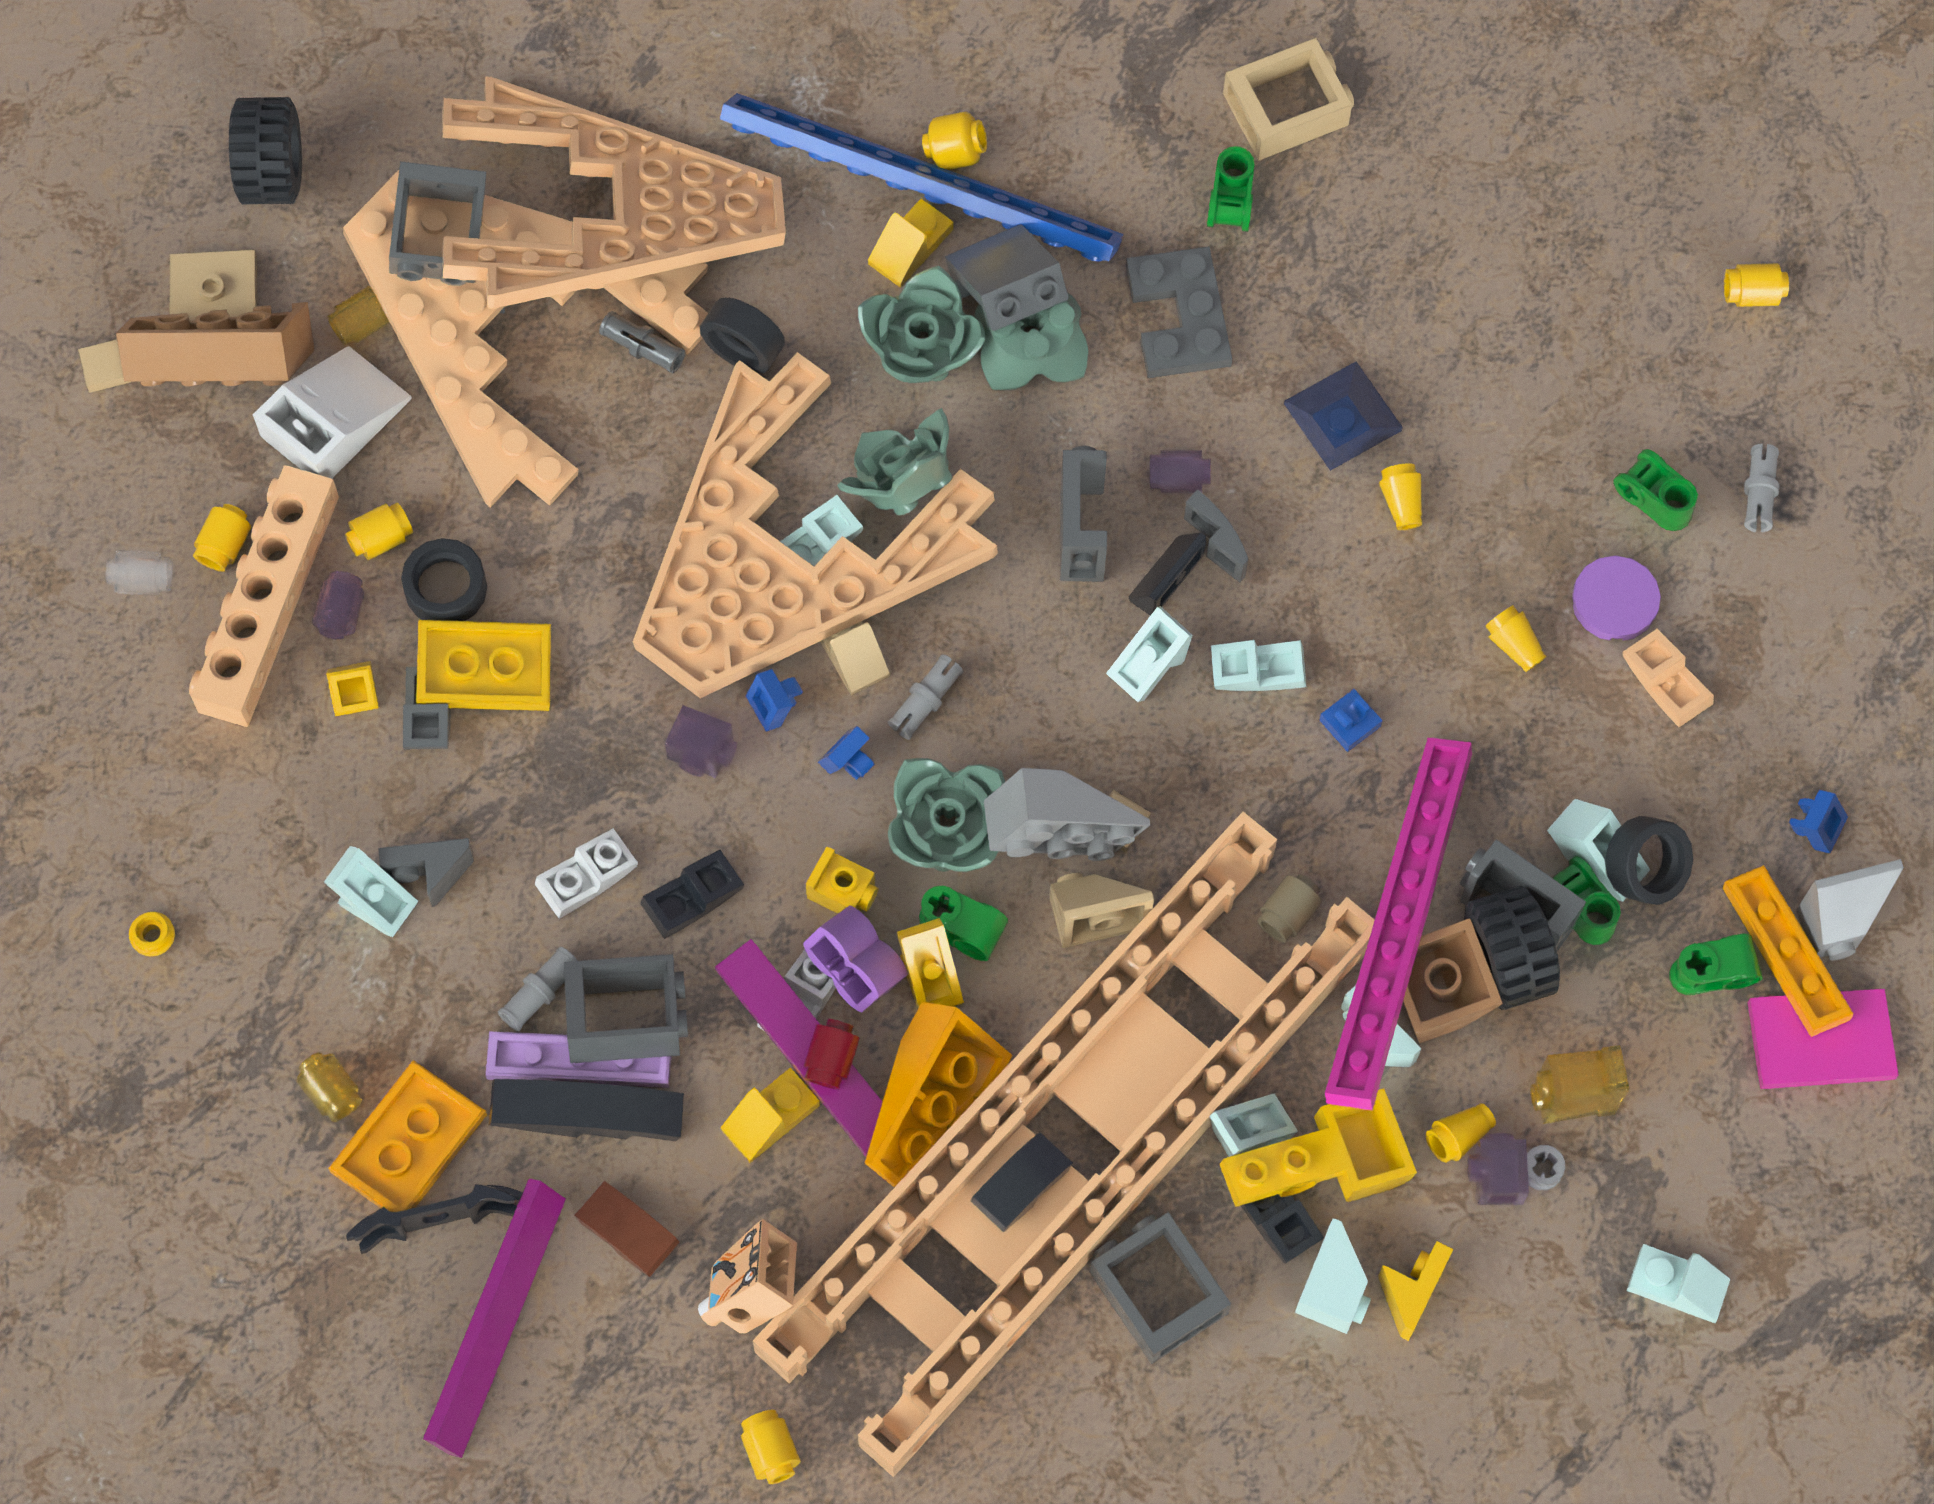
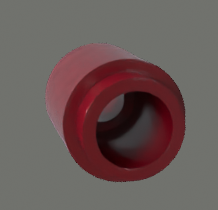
M829 1018L827 1019L826 1026L816 1025L803 1066L807 1069L805 1080L830 1089H840L842 1080L848 1079L860 1037L852 1034L854 1026Z

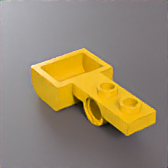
M1385 1089L1378 1090L1373 1110L1327 1104L1321 1106L1314 1116L1319 1131L1224 1158L1219 1165L1235 1207L1277 1194L1280 1197L1292 1196L1312 1188L1318 1182L1335 1177L1338 1179L1346 1202L1385 1192L1410 1181L1417 1171Z

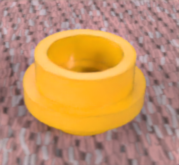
M159 912L141 914L132 922L129 929V940L133 948L141 955L149 957L158 956L166 952L173 944L175 938V929L172 922L167 916ZM156 929L160 931V936L157 940L152 942L145 940V936L150 930Z

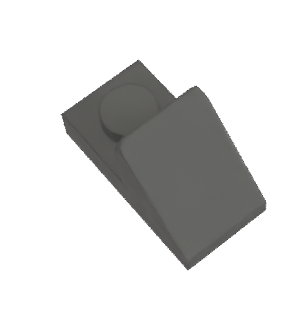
M469 838L378 848L380 867L397 883L414 882L419 879V876L426 875L427 893L432 907H435L474 862Z

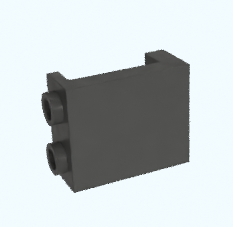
M1022 224L945 256L950 276L957 283L961 298L969 295L975 298L982 306L988 327L992 331H996L1068 299L1059 262Z
M1078 446L1072 450H1063L1060 485V581L1104 582L1107 531L1080 530V495H1101L1104 493L1107 452L1096 450L1090 446Z
M1497 839L1487 851L1481 847L1476 851L1465 868L1466 874L1460 881V885L1464 887L1460 902L1464 905L1472 901L1481 889L1488 891L1490 894H1495L1517 886L1526 888L1538 902L1546 917L1557 951L1572 933L1586 904V901Z

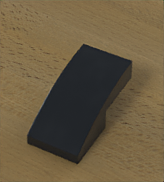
M718 850L683 868L680 877L645 894L640 904L662 937L666 939L730 899L743 889L744 883L722 851Z
M1038 1132L973 1195L970 1201L1002 1232H1005L1034 1207L1037 1199L1069 1171L1073 1162L1041 1132Z
M1277 1194L1240 1205L1263 1238L1285 1264L1324 1239L1300 1200L1295 1201L1293 1196L1280 1197Z

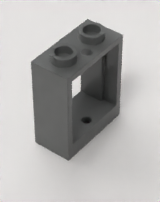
M400 161L389 253L390 274H397L399 278L409 281H418L423 277L440 279L441 282L452 286H461L466 284V282L475 283V280L443 278V257L403 253L409 196L472 203L469 238L480 239L486 189V171Z
M673 954L564 962L567 1040L570 1063L680 1056L679 1038L688 1037L686 1010H677L676 999H685L684 971L675 972ZM664 989L666 1026L587 1032L586 994Z
M1169 1212L1158 1219L1154 1214L1144 1218L1131 1229L1133 1235L1121 1243L1113 1239L1102 1245L1093 1253L1095 1259L1091 1261L1089 1272L1151 1364L1227 1316L1231 1307V1302ZM1164 1235L1207 1298L1155 1332H1152L1110 1269Z

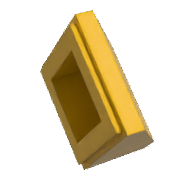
M371 661L327 670L326 675L335 716L379 708Z

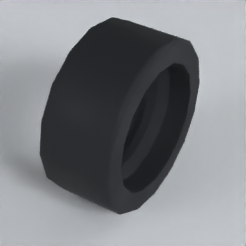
M730 297L720 298L716 301L700 325V335L718 356L734 366L740 360L757 373H765L769 370L785 346L784 335L768 316L757 308Z
M440 538L427 541L412 551L403 566L401 581L408 606L422 620L466 621L478 612L485 601L487 582L481 559L471 547L459 540ZM447 561L464 566L470 576V585L466 593L457 600L444 604L433 603L426 600L420 593L418 585L420 576L432 565Z
M1646 816L1629 819L1615 831L1608 844L1605 859L1607 877L1614 890L1625 898L1656 905L1671 901L1684 889L1691 876L1694 860L1692 843L1685 830L1674 822ZM1652 835H1657L1662 844L1663 856L1661 867L1656 876L1647 885L1642 886L1637 878L1636 871L1638 853L1643 844Z

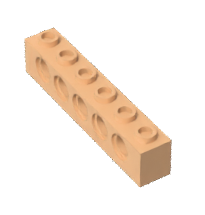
M284 465L279 479L274 478L271 481L267 492V503L269 504L264 516H258L253 525L251 534L253 543L248 555L243 554L238 562L236 570L238 581L233 593L228 592L222 602L220 612L222 621L217 632L212 631L205 646V656L207 658L201 671L197 670L194 673L190 682L189 694L198 713L241 726H249L339 499L332 478ZM289 514H302V516L297 521H283L284 518ZM276 551L287 552L280 560H268L269 556ZM261 589L272 590L266 598H252ZM244 628H256L255 633L248 638L237 637L238 633ZM228 667H241L235 676H221Z

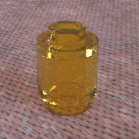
M370 286L365 287L334 306V312L327 316L331 328L344 345L351 341L358 343L390 323Z
M317 1052L300 1064L298 1068L300 1073L296 1078V1082L322 1116H328L332 1122H337L350 1115L361 1104L362 1099L357 1094L359 1087L333 1053L322 1055L321 1052Z

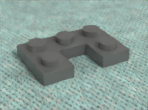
M1210 246L1126 258V270L1133 303L1175 297L1180 328L1141 333L1140 342L1147 378L1231 367L1232 354Z

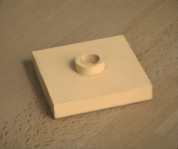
M255 250L170 254V314L187 313L189 320L193 321L197 316L212 310L227 309L230 317H237L247 312H253V307H257V255Z

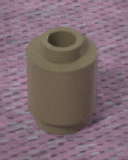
M1299 874L1297 877L1287 875L1261 907L1262 915L1257 920L1259 926L1271 937L1283 943L1290 936L1296 937L1322 904L1318 896L1320 892L1319 887L1304 875Z

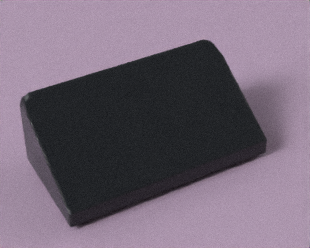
M1202 533L1178 536L1132 591L1128 598L1129 601L1150 616L1157 607H1163L1204 556L1206 536Z

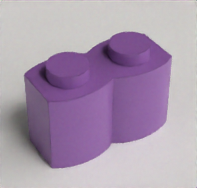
M850 905L820 926L803 943L805 951L814 965L833 979L834 985L842 998L861 1013L891 991L908 975L907 969L899 955L889 945L879 940L870 921L859 910Z

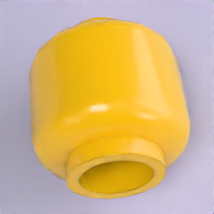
M959 112L933 118L929 124L928 133L923 134L922 145L928 159L933 158L938 167L950 170L978 163L981 154L987 150V136L980 119L975 120L968 112Z

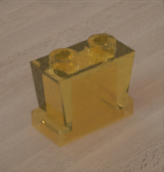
M1621 1045L1602 1047L1601 1050L1547 1055L1540 1071H1537L1535 1083L1530 1085L1532 1106L1535 1111L1541 1110L1543 1124L1593 1115L1601 1117L1616 1114L1629 1091Z

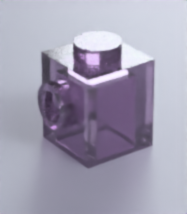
M683 705L665 741L667 759L679 763V767L685 772L698 777L707 774L716 778L722 765L726 767L730 765L736 752L737 742L733 738L732 724Z
M1509 1133L1489 1134L1486 1136V1139H1480L1474 1154H1468L1469 1182H1476L1477 1205L1524 1204L1529 1194L1526 1139H1514V1136Z

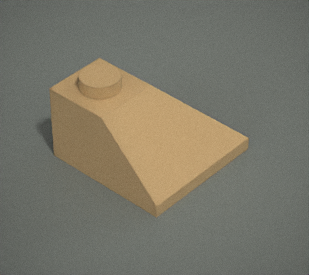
M1071 873L1060 877L1057 883L1051 884L1050 902L1062 948L1131 933L1153 909L1154 898L1152 891L1096 874L1083 877L1082 873Z

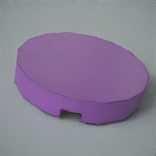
M1620 556L1599 558L1585 566L1576 579L1572 594L1575 616L1587 631L1601 639L1623 638L1622 641L1634 639L1647 631L1657 616L1661 598L1657 581L1650 571L1635 560Z

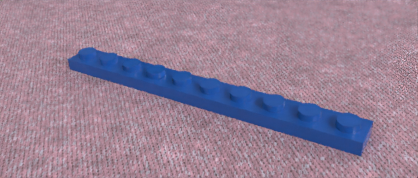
M736 93L722 107L720 120L731 123L732 128L739 132L747 134L759 133L769 137L770 141L777 146L800 148L808 151V155L818 161H835L846 165L847 169L854 174L861 176L873 175L882 178L892 188L898 190L912 189L923 193L924 197L930 202L936 204L950 203L961 207L963 212L971 217L980 219L988 217L1002 222V226L1007 230L1022 224L1030 233L1040 236L1044 243L1054 247L1067 246L1076 249L1086 259L1098 262L1106 260L1109 262L1120 248L1124 235L1122 233Z

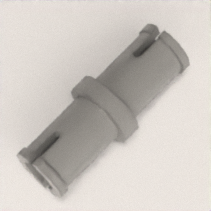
M1757 444L1751 448L1750 477L1744 484V492L1748 496L1744 526L1753 532L1757 530L1758 516H1761V532H1767L1773 527L1774 498L1779 494L1780 485L1776 480L1779 449L1771 444H1767L1765 460H1763L1762 454L1763 444Z
M943 654L939 657V660L920 683L915 682L909 689L911 695L895 715L888 720V725L896 732L905 719H909L899 734L903 738L908 740L912 738L913 733L931 711L936 712L941 707V698L957 678L964 673L959 664L955 662L947 674L942 675L952 661L950 657Z
M559 947L555 954L535 974L529 973L523 979L524 986L503 1008L499 1009L498 1014L503 1021L512 1029L520 1031L522 1026L544 1003L549 1005L556 997L554 992L565 982L564 962L578 961L574 955L565 948Z

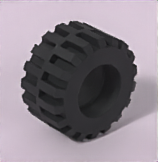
M289 97L238 98L233 105L229 121V162L234 192L242 205L294 204L297 199L302 178V143L298 113Z
M1517 886L1469 901L1466 904L1464 920L1470 918L1503 1003L1498 1007L1499 1009L1507 1010L1558 992L1560 966L1555 942L1541 907L1526 888Z

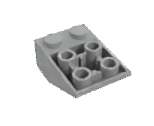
M1021 768L984 800L990 851L1007 852V855L1010 857H1024L1032 853H1045L1051 859H1064L1073 855H1088V859L1092 861L1107 860L1114 857L1115 852L1124 845L1133 842L1137 835L1150 826L1149 818L1063 770Z

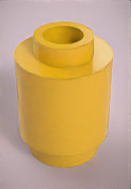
M1778 263L1737 264L1735 269H1726L1725 301L1727 303H1735L1737 307L1779 306L1781 298L1788 296V273L1781 272V267Z
M398 502L391 506L385 503L349 521L350 531L345 533V537L355 556L363 554L369 561L405 543V537L413 534V529Z
M224 504L222 508L212 507L194 542L196 550L193 557L210 569L224 572L228 564L234 563L252 528L251 524L246 520L247 514L240 508L230 504Z
M774 1409L759 1412L745 1419L741 1423L744 1431L741 1439L756 1479H767L768 1484H776L794 1476L793 1468L799 1465L801 1461L785 1419L779 1418L777 1411Z

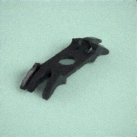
M475 1184L474 1190L468 1195L404 1211L390 1212L383 1206L357 1223L346 1234L347 1241L355 1239L356 1242L362 1240L359 1247L361 1254H364L387 1238L406 1241L407 1232L469 1217L476 1224L490 1213H499L513 1217L517 1208L513 1203H515V1200H520L523 1192L504 1186ZM444 1212L440 1215L425 1217L433 1213Z

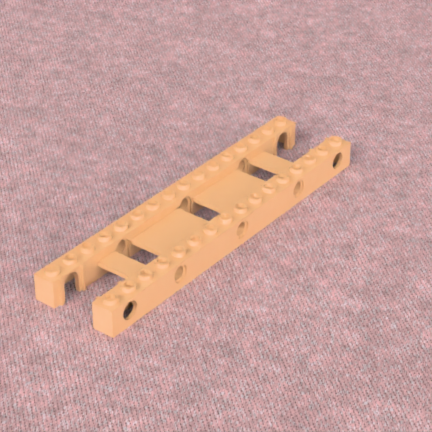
M1242 812L795 1294L793 1306L774 1317L753 1340L755 1353L790 1384L798 1374L803 1376L807 1372L806 1365L838 1331L843 1333L847 1329L846 1322L871 1296L932 1350L933 1353L913 1375L908 1372L904 1376L903 1393L894 1407L883 1418L878 1414L873 1419L868 1416L864 1420L863 1430L858 1434L859 1447L893 1477L1093 1257V1253L1105 1244L1212 1125L1210 1115L1217 1110L1227 1108L1365 955L1375 919L1348 897L1339 906L1334 903L1330 908L1325 925L1326 928L1312 946L1307 942L1302 946L1297 944L1293 949L1291 959L1269 983L1206 932L1223 911L1227 914L1230 912L1235 898L1259 872L1264 874L1268 870L1270 860L1274 856L1277 839L1245 812ZM1174 965L1239 1019V1023L1221 1042L1216 1040L1210 1048L1146 996ZM1056 1095L1119 1149V1155L1100 1176L1095 1173L1090 1180H1087L1071 1166L1062 1178L1037 1199L1033 1208L1005 1232H1002L970 1200L1019 1149L1035 1136L1026 1126ZM932 1228L997 1284V1289L976 1312L972 1309L964 1316L903 1262L906 1256Z

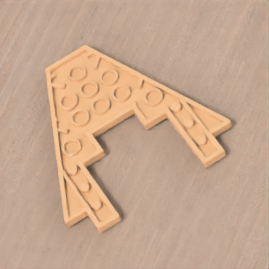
M485 76L484 101L444 98L442 138L462 141H490L503 144H530L544 147H569L570 175L612 178L614 220L573 217L572 245L444 236L443 278L486 281L488 309L586 288L601 289L606 284L784 245L786 228L782 182L779 176L494 77Z
M398 170L343 227V235L485 504L491 508L516 480H519L548 505H551L578 476V468L483 393L487 386L507 366V359L478 336L504 308H487L486 281L475 280V283L466 282V284L461 286H452L441 282L440 279L423 277L418 281H409L399 278L397 274L389 273V253L399 176ZM485 195L480 239L572 245L573 222ZM409 196L403 253L443 257L444 236L469 238L472 203ZM706 263L613 282L603 287L673 344L683 348L687 355L703 339L700 335V325L708 312L686 296V294L707 273L708 265ZM576 291L550 297L563 306Z
M798 352L770 381L740 360L735 364L633 639L634 647L638 652L700 699L993 559L998 554L997 545L971 527L995 501L994 492L962 469L952 477V480L935 495L876 560L842 536L823 558L813 566L754 523L779 497L778 489L751 468L831 384L829 374Z

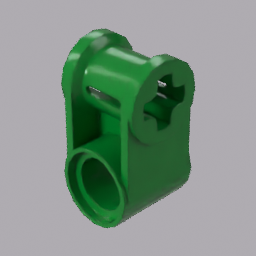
M1239 146L1229 147L1219 154L1214 188L1211 189L1207 227L1213 228L1215 224L1239 226L1242 231H1249L1253 201L1251 191L1255 163L1252 154L1245 148ZM1229 169H1237L1240 170L1243 173V175L1234 177L1227 174L1225 171Z
M1643 449L1637 456V462L1626 473H1619L1614 478L1613 484L1617 492L1627 502L1635 505L1653 519L1660 527L1669 531H1678L1688 526L1697 502L1698 493L1696 487L1671 468L1654 451ZM1667 501H1678L1684 507L1674 508Z
M1575 855L1568 861L1569 866L1552 878L1586 901L1574 931L1584 942L1592 945H1601L1608 942L1615 932L1621 914L1620 905L1617 899L1600 882L1589 864L1581 857ZM1592 912L1601 913L1607 918L1608 923H1593L1587 914Z
M934 886L922 898L919 924L940 918L950 946L975 960H989L1008 923V918L1002 912L946 886ZM940 907L947 909V912H943L940 917L933 915V912H937Z
M1736 934L1719 940L1688 945L1681 951L1678 959L1671 965L1669 971V980L1672 986L1684 995L1746 988L1759 983L1763 979L1750 934ZM1697 970L1701 971L1700 975L1697 974Z

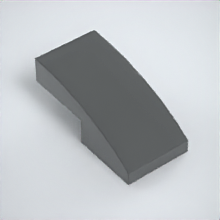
M1197 489L1186 501L1184 520L1209 538L1206 557L1238 582H1241L1246 576L1249 560L1237 532L1224 514Z
M406 667L405 704L403 705V749H448L451 708H449L448 704H416L417 667Z

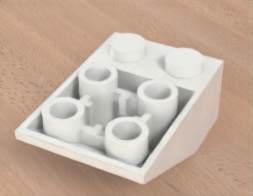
M347 346L283 384L253 414L260 436L298 468L333 478L412 397L351 347Z

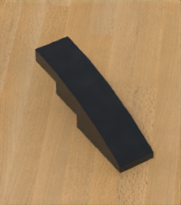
M494 1079L492 1081L489 1125L575 1138L581 1134H589L625 1140L630 1136L677 1141L681 1138L684 1093L586 1082Z

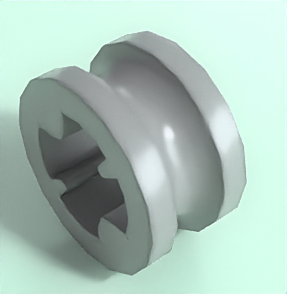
M1539 1145L1532 1148L1527 1153L1521 1166L1524 1181L1536 1190L1554 1188L1560 1182L1565 1171L1563 1155L1556 1148L1549 1145ZM1536 1158H1542V1163L1546 1159L1553 1163L1554 1166L1550 1171L1551 1177L1545 1178L1544 1172L1541 1176H1537L1533 1172L1537 1164Z

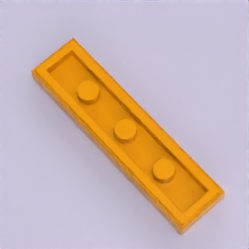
M1763 865L1725 881L1722 889L1811 1037L1850 1021L1854 1013L1766 867Z

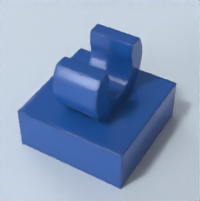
M773 669L756 675L746 694V698L767 732L782 726L791 707L797 704L794 697L801 695L803 691L795 677L787 678L780 682Z
M1355 689L1322 712L1319 721L1347 752L1378 730L1383 722Z
M856 726L848 730L818 763L829 774L844 767L857 780L860 776L863 777L875 765L865 753L859 750L870 738Z
M1819 790L1814 800L1802 798L1798 802L1803 813L1807 814L1804 820L1791 818L1789 824L1797 835L1807 836L1814 850L1830 854L1848 816L1835 793Z

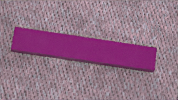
M750 939L717 964L715 970L866 1157L882 1106L881 1099L853 1064L848 1079L842 1080L839 1090L823 1087L804 1079L807 1071L803 1067L815 1027L820 1023L754 941Z
M528 1179L424 1434L423 1440L451 1456L463 1457L566 1198L542 1181Z

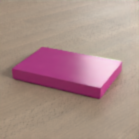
M1885 989L1841 991V994L1854 1013L1851 1020L1812 1037L1786 995L1750 998L1747 1004L1760 1089L1895 1080L1899 1074Z

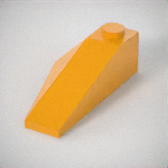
M922 1002L900 1041L865 1164L895 1187L1007 1067L1013 1055L959 1008Z

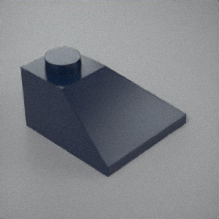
M1357 361L1284 401V405L1330 471L1398 434L1403 429Z

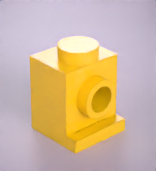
M828 846L825 848L806 882L807 899L837 914L849 905L859 911L862 909L867 912L872 906L879 890L875 886V872L836 854L835 850ZM839 877H842L852 883L848 887H840L836 881Z

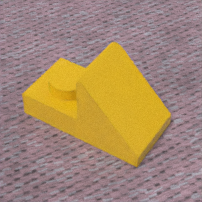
M920 199L904 217L896 212L890 217L868 259V265L901 288L954 230V222L926 201Z
M940 918L898 931L897 936L902 950L900 958L907 969L908 975L906 977L917 1007L919 1008L922 1002L956 1006L964 1003L945 928Z
M790 1067L761 1092L753 1087L721 1126V1130L751 1163L820 1106V1100Z
M1436 1241L1430 1254L1423 1250L1420 1252L1410 1273L1411 1276L1418 1279L1417 1281L1385 1265H1382L1378 1275L1399 1335L1409 1341L1453 1251L1452 1248Z

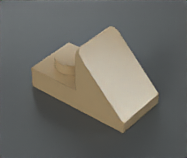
M861 621L820 641L850 695L890 676L873 630L868 622L863 624Z

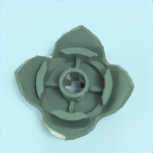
M940 266L926 269L914 275L907 281L899 296L893 297L884 293L870 297L858 306V319L864 338L880 356L885 371L903 382L923 383L942 381L948 376L950 370L970 361L985 342V331L982 323L975 316L966 315L963 312L961 293L957 283ZM921 331L928 333V338L919 339L916 337L920 335Z
M1068 293L1066 301L996 331H992L988 327L983 308L980 304L975 310V317L982 323L985 331V342L981 350V367L992 390H1014L1023 387L1038 374H1043L1052 381L1064 383L1084 377L1088 361V346L1079 325L1081 308L1072 295ZM1034 326L1039 328V331L1032 329L1027 333L1024 331V328Z
M938 409L932 415L925 418L918 429H914V439H909L898 431L892 430L863 432L854 455V465L858 471L856 472L858 478L847 477L837 485L838 488L846 493L865 498L872 502L876 508L884 510L893 509L896 515H904L918 505L919 498L931 490H937L947 485L952 480V474L948 469L949 462L946 450L949 438V424L943 409Z
M929 758L905 759L894 782V800L897 807V816L890 822L888 829L889 844L893 853L914 866L935 868L942 872L949 870L968 872L989 865L996 858L999 851H990L984 800L1005 783L1002 770L976 764L968 765L958 772H951L940 762ZM944 815L947 819L955 816L957 818L955 819V825L951 827L941 826L939 816Z

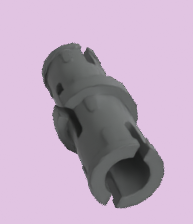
M610 311L600 325V335L608 337L629 349L631 356L637 359L644 357L667 369L672 374L679 369L684 360L685 350L683 348L677 347L655 335V330L648 325L640 327L614 311ZM631 334L655 347V350L631 338L629 335Z

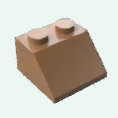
M1470 918L1421 936L1403 1000L1419 1044L1461 1029L1503 1004Z

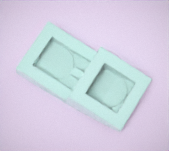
M836 495L802 518V527L780 542L815 566L842 536L852 542L863 531V526L838 495Z
M1255 640L1211 646L1215 689L1268 691L1307 687L1304 650L1301 640L1257 646Z

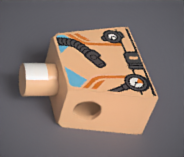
M764 1219L754 1225L714 1263L711 1270L709 1297L698 1305L699 1314L704 1322L710 1326H717L719 1323L724 1322L739 1333H748L791 1308L794 1298L797 1242Z

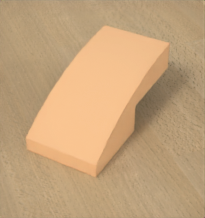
M1658 629L1623 651L1624 659L1638 680L1678 727H1681L1713 705L1714 695L1685 667L1686 657Z

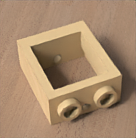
M1317 38L1226 72L1223 95L1258 161L1349 125L1351 109L1354 107L1352 92L1347 84L1341 85L1336 75V65L1331 53L1328 50L1323 51ZM1310 66L1329 104L1272 126L1252 88Z

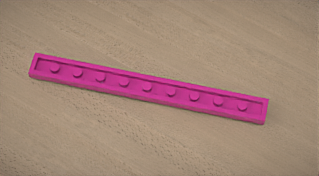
M1427 738L1325 1090L1326 1104L1373 1110L1471 761V742Z

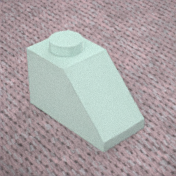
M1574 799L1547 831L1568 861L1575 855L1584 859L1611 895L1623 902L1626 898L1614 890L1607 877L1605 864L1608 844L1621 824L1611 809ZM1638 853L1636 863L1639 881L1650 871L1640 853Z
M1332 1218L1295 1313L1347 1334L1352 1321L1358 1324L1362 1323L1371 1298L1363 1295L1368 1280L1342 1222Z

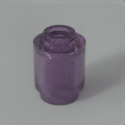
M1161 450V454H1150V489H1161V493H1194L1198 489L1202 493V484H1211V458H1202V450Z
M334 571L329 574L327 580L322 582L312 623L324 637L340 640L345 636L355 633L365 592L362 589L363 581L358 576L348 572Z

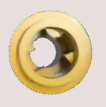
M1398 464L1383 469L1381 471L1382 480L1379 482L1394 522H1396L1397 530H1409L1421 526V474L1416 472L1415 464Z
M1514 605L1501 612L1485 625L1491 633L1488 638L1521 666L1525 672L1535 667L1547 657L1542 651V647L1524 611L1519 613Z
M1480 1103L1475 1107L1434 1121L1432 1129L1426 1132V1141L1433 1154L1444 1163L1450 1160L1459 1161L1490 1129L1496 1126V1120L1491 1110L1485 1104Z

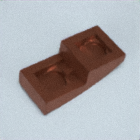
M606 1181L599 1186L574 1215L580 1224L611 1245L619 1256L648 1277L655 1272L680 1243L665 1227Z

